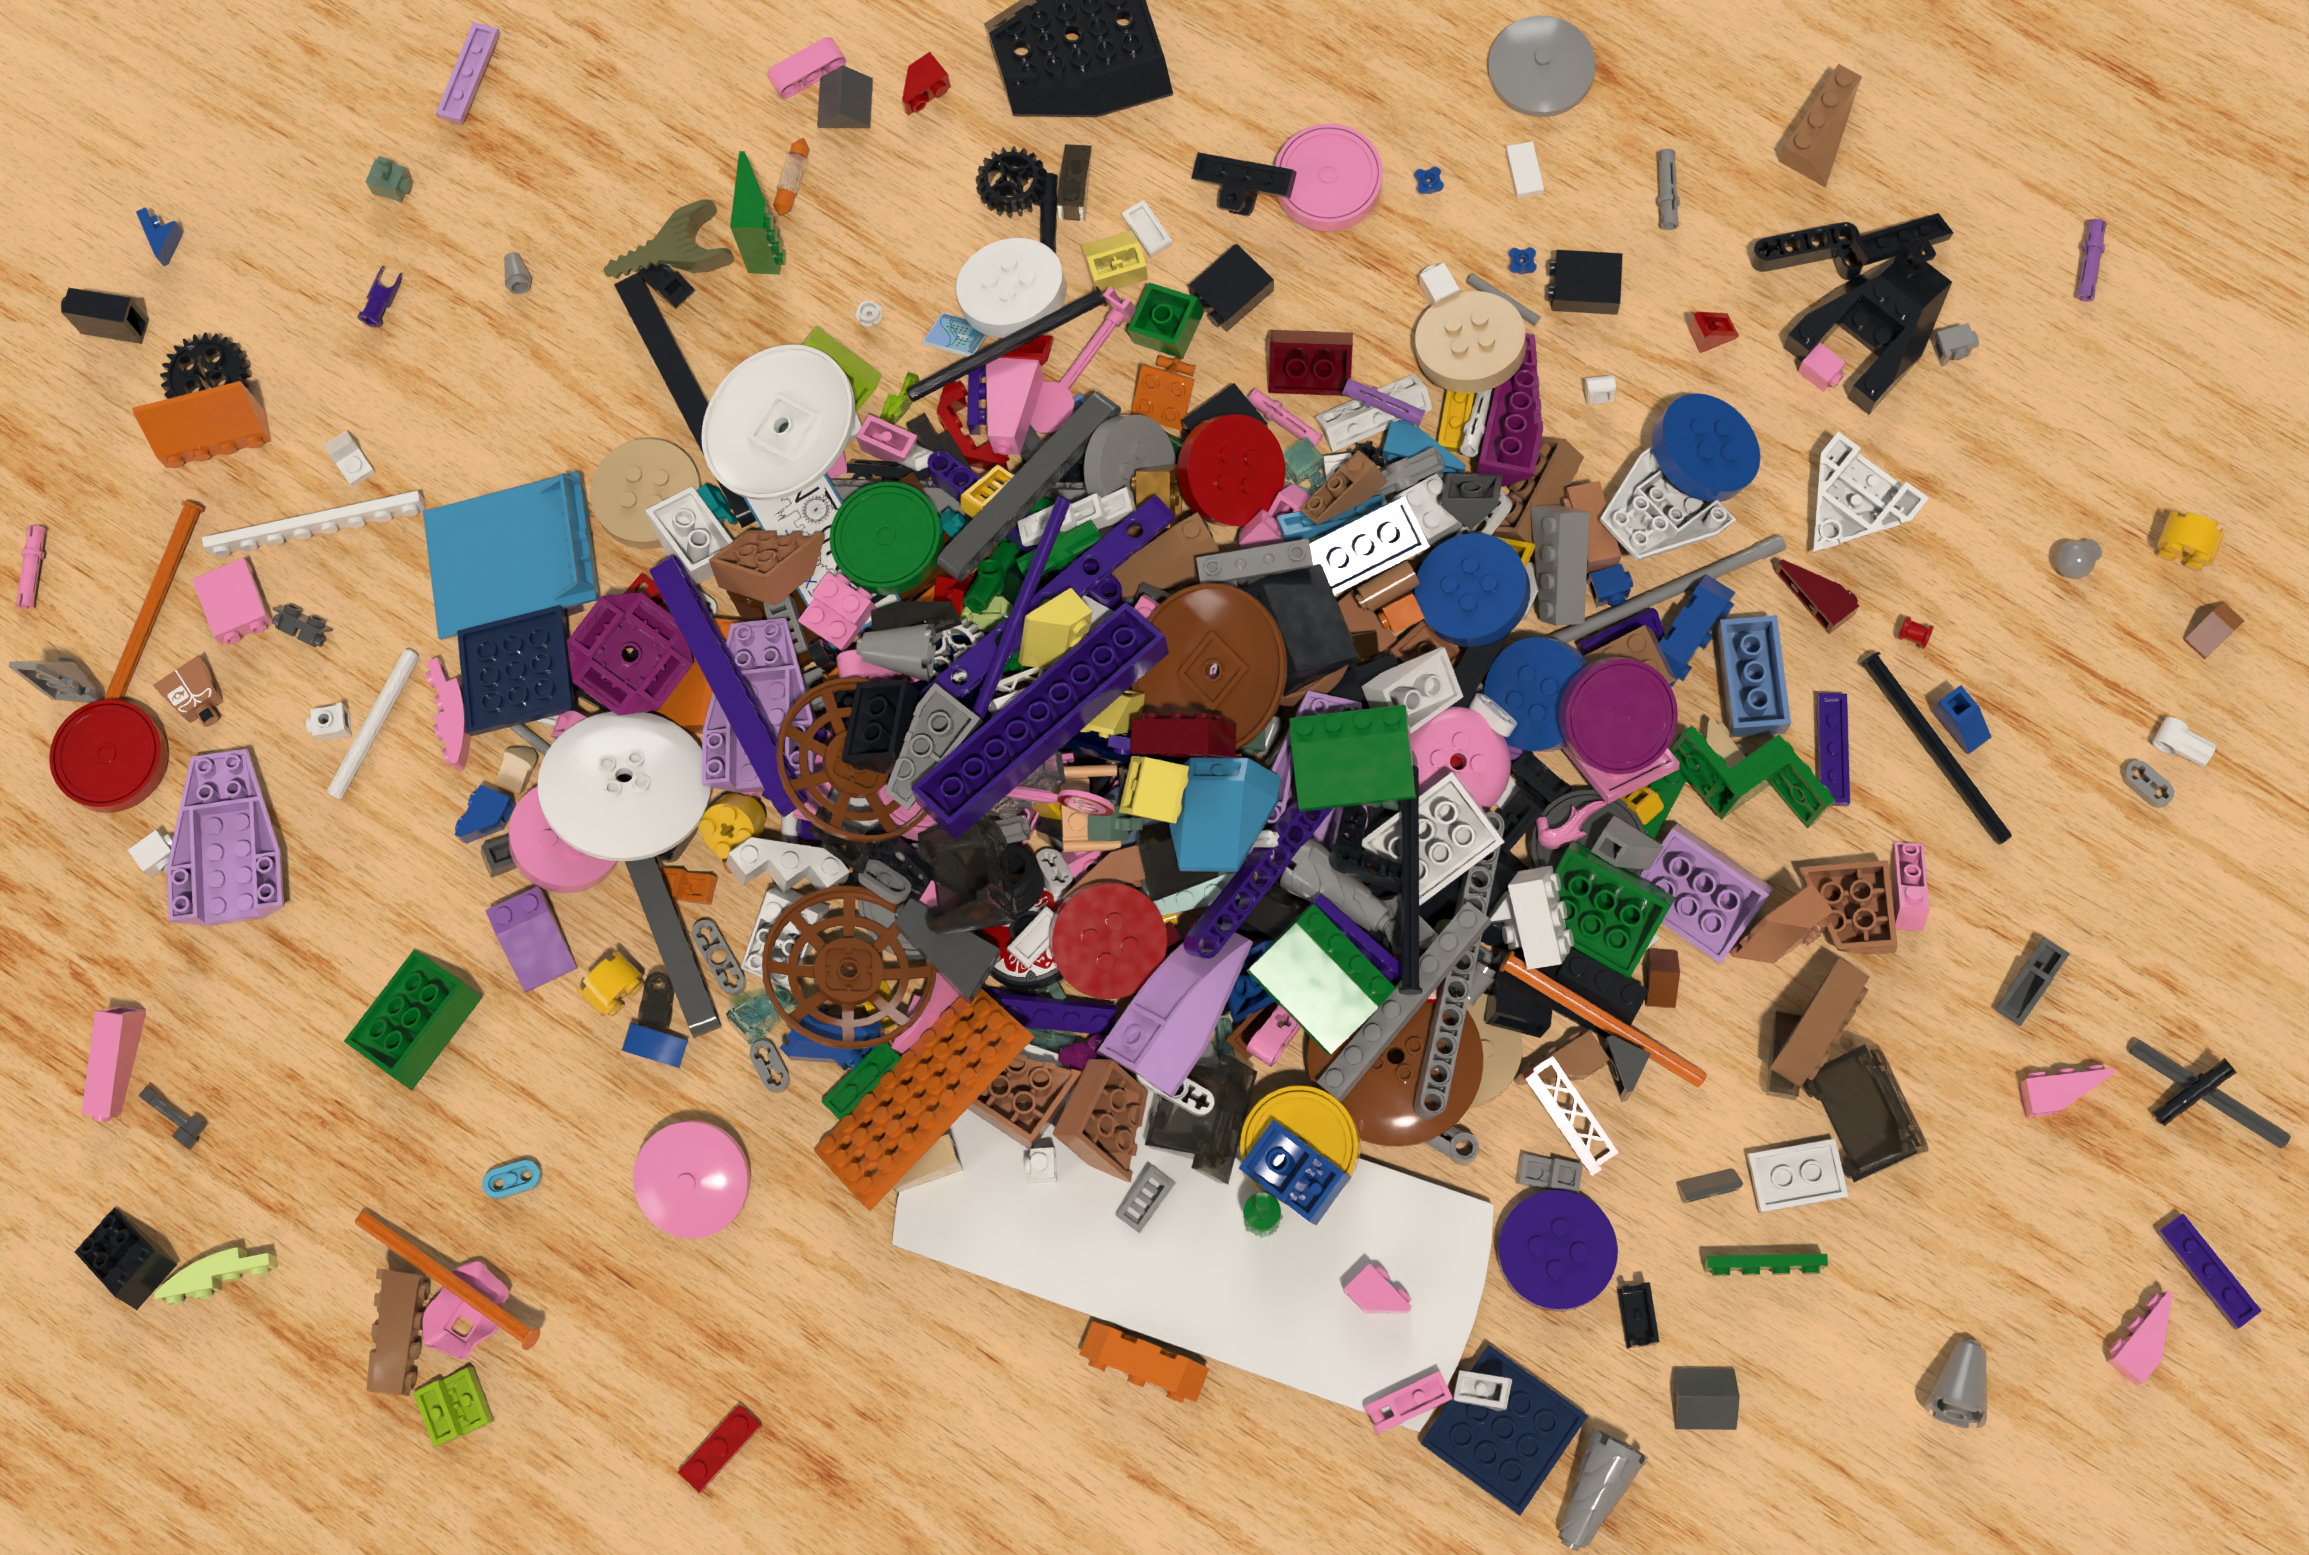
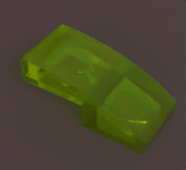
M908 372L900 395L888 394L880 416L881 420L895 425L904 416L913 403L909 399L906 389L920 382L918 375Z

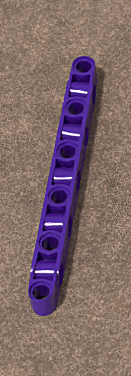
M1158 495L1153 496L1036 593L1032 598L1026 615L1039 608L1043 600H1052L1069 588H1072L1080 598H1083L1165 529L1176 516ZM1138 526L1143 530V534L1139 538H1131L1127 534L1129 528ZM1096 563L1100 567L1096 574L1088 575L1084 572L1086 564ZM1009 617L929 683L919 693L921 698L936 683L952 697L960 701L983 682L998 647L996 642L1002 636ZM1025 618L1008 660L1020 650ZM958 672L968 675V680L964 685L958 686L952 681L954 675Z

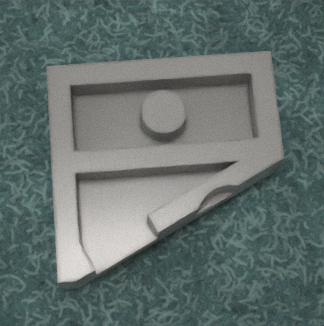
M1399 894L1378 898L1388 906L1389 916L1392 917L1391 922L1385 929V934L1395 954L1402 953V897ZM1419 915V950L1429 948L1439 935Z

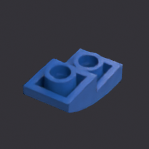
M630 1023L621 1050L679 1068L688 1040Z

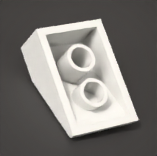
M693 486L645 510V514L667 556L675 554L680 559L694 585L714 576L709 559L733 542V540Z
M1444 647L1386 670L1362 686L1370 709L1406 705L1410 723V734L1463 697Z

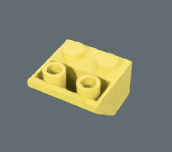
M1133 230L1081 245L1094 289L1098 286L1101 292L1104 293L1109 286L1117 289L1148 279L1147 265Z
M1126 690L1080 732H1090L1092 730L1099 732V736L1109 738V735L1130 733L1132 718H1142L1145 693Z
M1132 756L1119 812L1147 820L1176 824L1182 810L1181 800L1183 791L1188 784L1189 766L1147 757Z

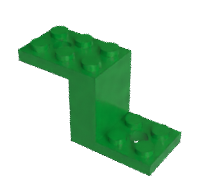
M1693 725L1683 731L1670 749L1680 762L1679 770L1721 820L1770 785L1807 829L1815 824L1835 802L1830 790L1821 784L1811 768L1797 756L1791 744L1780 735L1774 737L1731 769L1727 767L1723 757L1716 754L1710 747L1705 736L1698 732Z

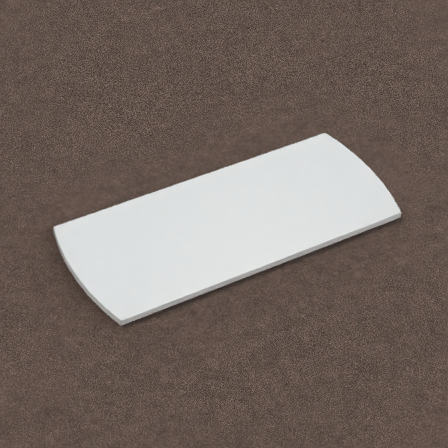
M1030 1044L1019 1053L1032 1060L1053 1063L1057 1067L1071 1070L1058 1061L1059 1054ZM1146 1087L1144 1088L1148 1091L1142 1126L1137 1128L1134 1144L1138 1145L1136 1156L1131 1157L1129 1171L1133 1172L1131 1182L1123 1181L1089 1166L1052 1134L1071 1097L1072 1090L1064 1106L1034 1147H1054L1056 1152L1057 1182L1027 1183L1025 1157L1026 1153H1030V1150L966 1109L942 1135L949 1134L953 1140L963 1171L899 1192L892 1245L1365 1414L1364 1406L1438 1371L1441 1372L1446 1385H1448L1461 1359L1474 1325L1482 1296L1491 1249L1494 1204L1359 1158L1356 1171L1351 1180L1342 1189L1317 1225L1307 1221L1287 1204L1278 1201L1281 1207V1215L1283 1216L1280 1220L1279 1228L1270 1236L1261 1238L1260 1235L1256 1236L1255 1233L1246 1231L1247 1226L1244 1225L1245 1219L1243 1218L1244 1205L1247 1199L1253 1194L1262 1192L1252 1182L1250 1177L1239 1169L1242 1164L1240 1140L1246 1119L1213 1108L1205 1116H1196ZM1183 1098L1181 1101L1187 1103L1188 1099ZM1196 1102L1195 1108L1200 1110L1202 1106L1206 1108L1208 1106ZM1154 1166L1176 1184L1142 1231L1138 1233L1118 1218L1116 1214L1147 1170ZM1153 1178L1149 1180L1159 1190H1163L1164 1186ZM1143 1188L1142 1192L1155 1201L1157 1196ZM1136 1198L1134 1200L1145 1210H1149L1150 1206L1145 1204L1139 1198ZM1129 1207V1209L1127 1210V1212L1136 1217L1138 1220L1141 1221V1219L1143 1218L1142 1215H1140L1131 1207ZM1369 1263L1374 1268L1379 1265L1390 1276L1388 1280L1390 1285L1395 1290L1398 1287L1402 1288L1412 1299L1409 1302L1412 1308L1407 1314L1364 1313L1343 1292L1344 1288ZM1389 1406L1381 1409L1386 1420L1394 1416ZM1434 1408L1399 1424V1426L1419 1433Z

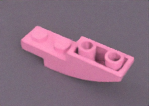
M436 657L426 661L430 670L426 672V676L431 687L436 686L438 696H435V701L441 711L434 715L437 724L433 725L438 740H443L446 749L442 750L446 763L448 766L453 765L460 772L465 769L471 736L466 731L462 684L457 678L449 680L444 665Z

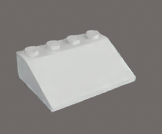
M1451 772L1419 796V906L1505 843L1476 798L1455 772ZM1402 810L1362 840V846L1366 851L1402 864Z

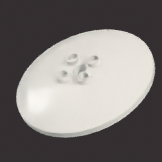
M804 345L775 346L758 352L744 360L718 386L704 416L702 448L705 460L712 474L733 493L754 500L781 499L796 494L814 484L838 460L853 428L855 400L847 375L830 356L820 350ZM789 422L788 428L784 432L779 433L780 426L783 423Z
M606 712L576 723L561 734L551 745L542 761L538 775L540 807L552 830L574 849L586 855L610 861L642 860L674 848L684 841L699 825L707 810L711 794V787L702 785V749L697 742L675 723L663 717L645 712L620 716L613 712ZM620 774H629L632 777L628 782H620L616 778Z

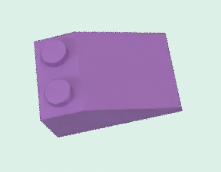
M538 886L485 910L525 993L578 969L547 896Z

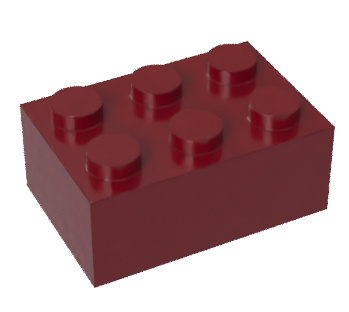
M1143 713V718H1132L1131 754L1155 757L1235 758L1237 723L1226 722V716H1213L1212 714L1195 713L1194 716L1181 713H1169V715Z

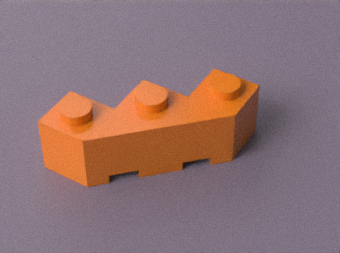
M1396 564L1363 580L1362 582L1364 584L1369 582L1370 580L1395 567ZM1410 591L1378 608L1380 611L1378 618L1384 629L1389 628L1394 634L1425 618L1413 593Z
M1093 1321L1079 1353L1080 1356L1089 1359L1088 1365L1104 1372L1106 1367L1120 1371L1129 1376L1128 1382L1140 1387H1144L1145 1383L1157 1386L1168 1391L1167 1398L1182 1404L1184 1399L1197 1402L1209 1368L1179 1354L1175 1355L1159 1346L1139 1338H1133L1123 1334L1122 1331Z

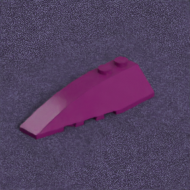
M1526 333V354L1520 368L1510 379L1495 387L1477 474H1502L1501 487L1534 477L1543 433L1534 334Z

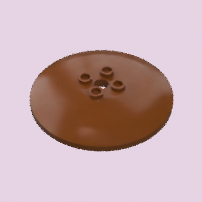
M1205 583L1185 588L1167 598L1155 609L1147 621L1165 636L1169 654L1134 683L1132 690L1145 693L1143 713H1157L1161 715L1181 713L1193 716L1195 713L1212 714L1213 716H1226V722L1237 723L1236 750L1254 740L1267 727L1281 702L1287 678V655L1281 631L1271 613L1260 601L1236 587ZM1216 663L1219 666L1220 672L1213 679L1210 676V669Z
M1439 986L1436 988V998H1437V993H1438ZM1424 1003L1341 1102L1353 1116L1361 1140L1386 1147L1413 1146L1442 1135L1464 1116L1475 1099L1483 1072V1048L1480 1034L1467 1009L1445 1110L1431 1120L1419 1118L1414 1110L1416 1092L1435 1003ZM1442 1015L1443 1022L1446 1025H1454L1453 1018L1450 1015ZM1370 1017L1331 1055H1328L1310 1037L1307 1064L1312 1087L1330 1094L1317 1081ZM1436 1043L1437 1050L1440 1053H1448V1048L1444 1043ZM1393 1049L1400 1050L1404 1054V1060L1400 1064L1390 1063L1387 1058L1389 1051ZM1431 1070V1078L1435 1082L1441 1083V1074L1436 1070ZM1425 1098V1107L1430 1111H1435V1102L1430 1098Z

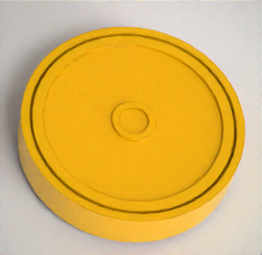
M1310 1086L1281 1088L1261 1099L1246 1118L1240 1140L1242 1162L1274 1120L1351 1176V1178L1354 1175L1361 1150L1358 1127L1349 1110L1327 1092ZM1250 1178L1252 1182L1262 1192L1271 1194L1265 1188H1263L1261 1185L1255 1182L1252 1178Z

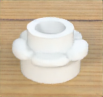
M864 301L856 311V318L861 321V325L871 327L872 324L876 325L881 321L882 308L873 301Z

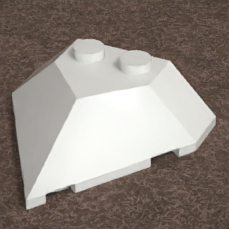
M1838 431L1820 455L1813 553L1910 522L1929 498L1907 481L1902 485L1860 454L1861 448Z

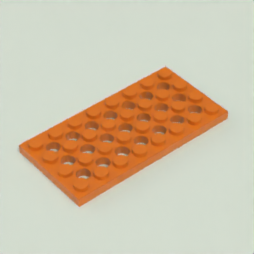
M982 988L971 1005L959 997L942 1013L941 1017L928 1031L922 1034L921 1038L909 1051L902 1055L894 1068L883 1075L880 1083L872 1092L866 1094L861 1099L860 1104L849 1115L845 1116L834 1130L820 1142L814 1152L861 1204L871 1211L1033 1040L1034 1036Z

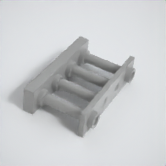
M1309 538L1196 558L1200 578L1199 584H1224L1238 589L1260 578L1314 567Z

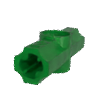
M1091 519L1066 533L1059 532L1042 575L1053 569L1059 570L1070 566L1077 560V556L1088 551L1102 539L1101 534ZM1036 549L1016 559L1024 577H1026Z
M1002 541L1000 545L995 547L990 557L978 565V576L963 598L964 606L968 607L972 613L981 614L982 611L987 610L995 596L1005 591V579L1017 562L1016 559L1019 558V550L1011 543Z

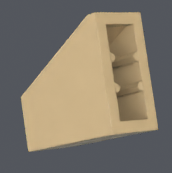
M950 1135L941 1136L893 1187L896 1193L963 1171L955 1144Z

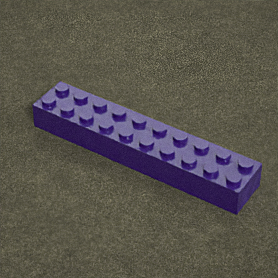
M1125 602L911 788L917 804L954 840L959 838L1168 655L1169 651L1165 636Z

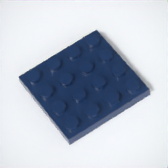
M561 605L457 631L466 731L470 736L561 715L567 711H576L567 646L565 609Z
M1488 1345L1470 1372L1512 1379L1507 1409L1495 1411L1484 1406L1460 1403L1452 1399L1420 1445L1515 1514L1521 1516L1588 1415Z

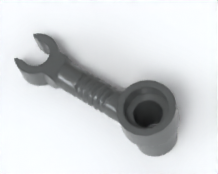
M145 1087L138 1096L179 1127L172 1137L188 1150H191L197 1143L196 1138L207 1125L194 1115L190 1119L186 1118L153 1091Z

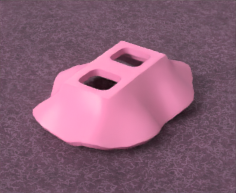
M470 1262L452 1271L453 1274L477 1291L487 1295L491 1301L500 1307L509 1296V1291L504 1283L496 1278L483 1262ZM442 1286L439 1294L427 1305L423 1313L422 1337L427 1347L444 1352L454 1358L466 1359L471 1355L473 1348L481 1341L493 1336L499 1326ZM462 1316L473 1323V1327L466 1337H461L453 1331L454 1325Z

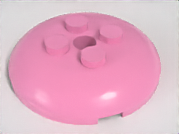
M1448 707L1410 734L1412 750L1417 757L1419 768V796L1451 772H1455L1476 798L1484 812L1489 810L1501 798L1507 787L1511 772L1509 747L1504 736L1491 729L1480 713L1463 707ZM1453 755L1462 759L1460 770L1454 769L1450 764V759Z

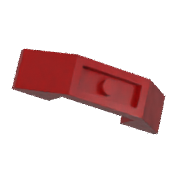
M953 381L944 386L937 409L938 419L965 464L988 471L998 464L1009 471L1007 461L1010 459L1008 455L994 453L990 441L977 448L970 435L964 436L960 430L963 428V425L956 413L967 407L965 396L968 395L961 381Z

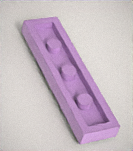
M475 22L472 23L436 111L438 118L463 125L500 35L497 28Z

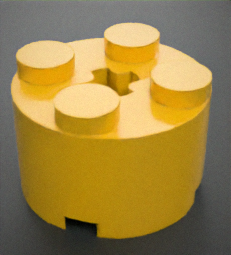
M2179 511L2170 512L2157 544L2160 550L2158 556L2169 561H2174L2175 558L2186 562L2185 566L2196 571H2201L2203 566L2212 565L2225 530L2223 528L2220 530L2216 529L2218 523L2195 513L2187 512L2185 517L2177 516Z
M731 792L723 795L704 813V817L699 823V831L708 847L718 857L726 859L729 852L751 837H762L765 831L766 815L762 806L749 795L745 797L737 792Z
M619 951L612 953L616 958L611 962L607 958L604 959L583 980L586 984L584 989L580 987L577 989V992L601 1016L606 1014L611 1017L615 1016L624 1007L621 1001L629 994L632 997L635 996L645 985L641 981L643 975Z

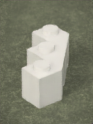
M751 837L729 852L726 862L727 867L743 886L767 871L783 893L805 877L808 878L816 890L842 886L847 882L850 873L832 849Z

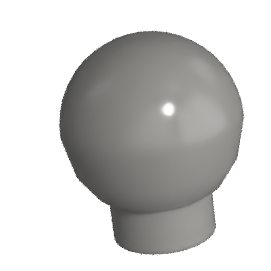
M2092 539L2066 542L2056 553V567L2067 578H2083L2093 570L2096 560L2102 556V550L2099 544Z

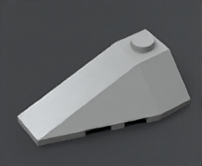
M58 658V661L9 662V668L51 700L92 703L103 700L105 697L88 674L73 659Z
M936 683L933 684L916 706L913 714L914 717L906 733L899 758L896 760L885 793L907 810L916 802L911 788L972 736L984 723L977 715Z

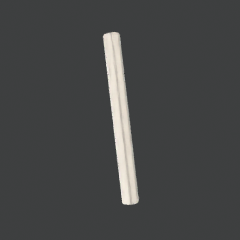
M405 649L329 785L327 793L330 796L341 799L345 794L419 659L415 652Z

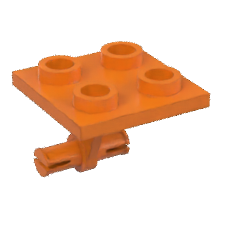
M1159 355L1156 366L1167 368L1168 370L1142 364L1130 415H1144L1152 418L1158 424L1182 431V420L1187 415L1195 379L1177 373L1180 372L1193 377L1196 365L1181 362V358L1178 357L1172 359Z

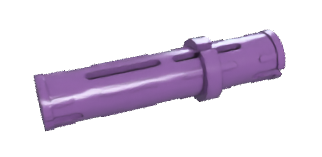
M2091 219L2088 223L2086 242L2082 246L2084 257L2076 298L2080 299V301L2089 302L2095 299L2101 254L2105 251V244L2103 242L2107 222H2103L2102 219Z
M1351 378L1348 379L1342 393L1365 403L1364 406L1368 408L1373 406L1413 423L1418 427L1426 411L1378 391V387L1372 386L1371 388Z

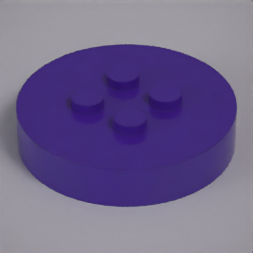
M1549 1190L1526 1198L1511 1211L1499 1234L1497 1258L1505 1282L1520 1299L1542 1310L1563 1312L1588 1304L1605 1289L1616 1268L1618 1245L1609 1219L1595 1203L1573 1192Z

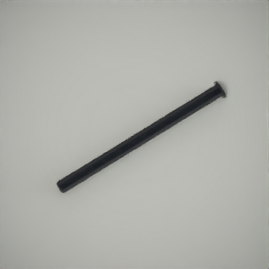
M1096 286L1095 291L910 386L906 389V393L909 399L915 402L1102 304L1107 306V302L1099 287Z
M1878 651L1864 660L1861 666H1866L1997 844H2003L2012 837L2010 831L1880 659L1881 653Z
M1413 765L1416 799L1402 800V988H1399V993L1404 995L1423 993V989L1419 987V768L1416 765Z

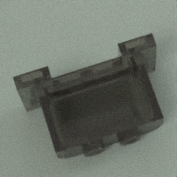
M1224 1054L1220 1056L1218 1068L1195 1065L1186 1078L1212 1093L1214 1097L1213 1109L1205 1116H1196L1157 1094L1154 1111L1149 1119L1150 1126L1145 1145L1151 1149L1193 1159L1191 1169L1218 1183L1229 1184L1257 1071L1233 1056ZM1183 1085L1180 1086L1174 1096H1178L1183 1092ZM1189 1087L1186 1096L1181 1101L1187 1103L1188 1098L1196 1102V1109L1200 1110L1202 1106L1207 1108L1209 1105L1205 1102L1206 1097L1203 1095L1200 1098L1192 1096L1191 1093L1194 1089Z

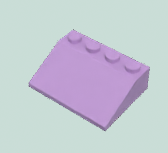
M1677 823L1661 845L1664 847L1649 870L1644 869L1639 877L1676 897L1662 924L1721 964L1774 888Z

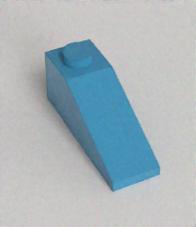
M1391 420L1383 449L1382 459L1384 461L1395 463L1404 458L1416 456L1418 453L1429 448L1436 447L1444 460L1445 469L1440 470V472L1464 474L1465 464L1422 429L1413 426L1412 423L1405 420H1399L1398 422Z

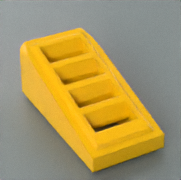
M997 464L961 494V510L974 518L1014 475ZM997 478V479H999L1000 481H1002L1004 484L1001 485L1000 483H998V482L995 481L994 479Z
M1646 786L1619 798L1628 805L1627 807L1644 825L1664 808L1658 794Z

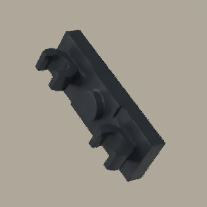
M851 459L847 463V473H855L852 479L865 477L866 480H874L872 476L874 475L882 477V480H898V478L905 477L911 472L916 475L918 480L930 478L928 467L916 471L897 462Z

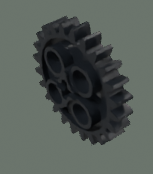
M205 332L202 340L194 334L193 342L191 343L184 338V347L180 348L174 345L173 347L177 353L175 355H166L171 362L162 363L164 369L168 371L160 374V377L166 381L161 384V387L167 391L164 394L167 399L190 394L196 388H199L198 391L209 389V387H217L223 380H226L223 385L241 381L246 388L249 387L246 381L243 380L251 377L249 372L245 370L250 367L249 363L244 360L246 355L235 342L232 343L228 337L222 339L217 333L211 339L207 332ZM200 355H202V364H203V366L205 367V369L207 370V372H204V369H203L202 365L200 364V360H199V356H200ZM220 357L218 361L211 363L214 358ZM194 364L190 370L185 371L189 365Z

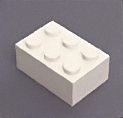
M1552 865L1518 871L1509 883L1508 888L1527 970L1562 964L1574 945L1572 931L1566 928L1564 920L1567 918V908L1565 902H1560L1558 891L1561 890L1558 873L1554 874Z

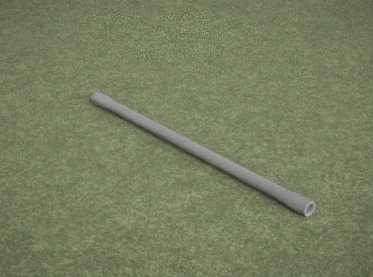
M1781 535L1774 536L1748 550L1588 618L1584 624H1574L1544 638L1557 639L1565 643L1573 641L1698 586L1706 575L1716 579L1757 560L1766 559L1786 550L1784 539ZM1490 668L1488 669L1483 679L1487 678Z

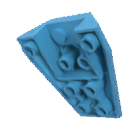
M1190 758L1182 764L1189 766L1188 784L1183 791L1181 800L1182 810L1176 824L1169 823L1179 870L1238 872L1278 804L1281 777L1249 758Z

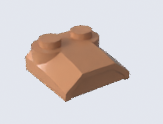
M1423 619L1390 649L1388 655L1394 654L1398 665L1435 649L1444 647L1454 669L1461 661L1465 652H1462L1454 644L1439 638L1431 631Z

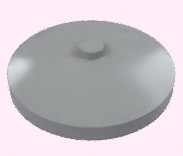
M1551 16L1528 17L1509 25L1496 38L1489 55V80L1496 95L1511 109L1534 117L1555 116L1574 108L1589 92L1595 74V55L1586 36L1571 23Z

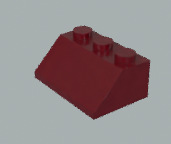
M1271 330L1268 393L1347 396L1342 393L1348 379L1351 378L1353 333Z

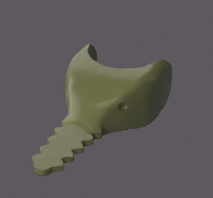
M703 199L677 209L654 239L647 240L645 247L638 245L635 252L629 250L627 256L619 255L617 261L610 260L608 265L604 267L605 275L617 279L621 273L627 276L631 270L638 272L641 267L648 270L651 264L655 266L664 264L691 273L710 272L732 264L734 260L729 249L716 248L707 250L695 245L698 230L717 213L714 202Z

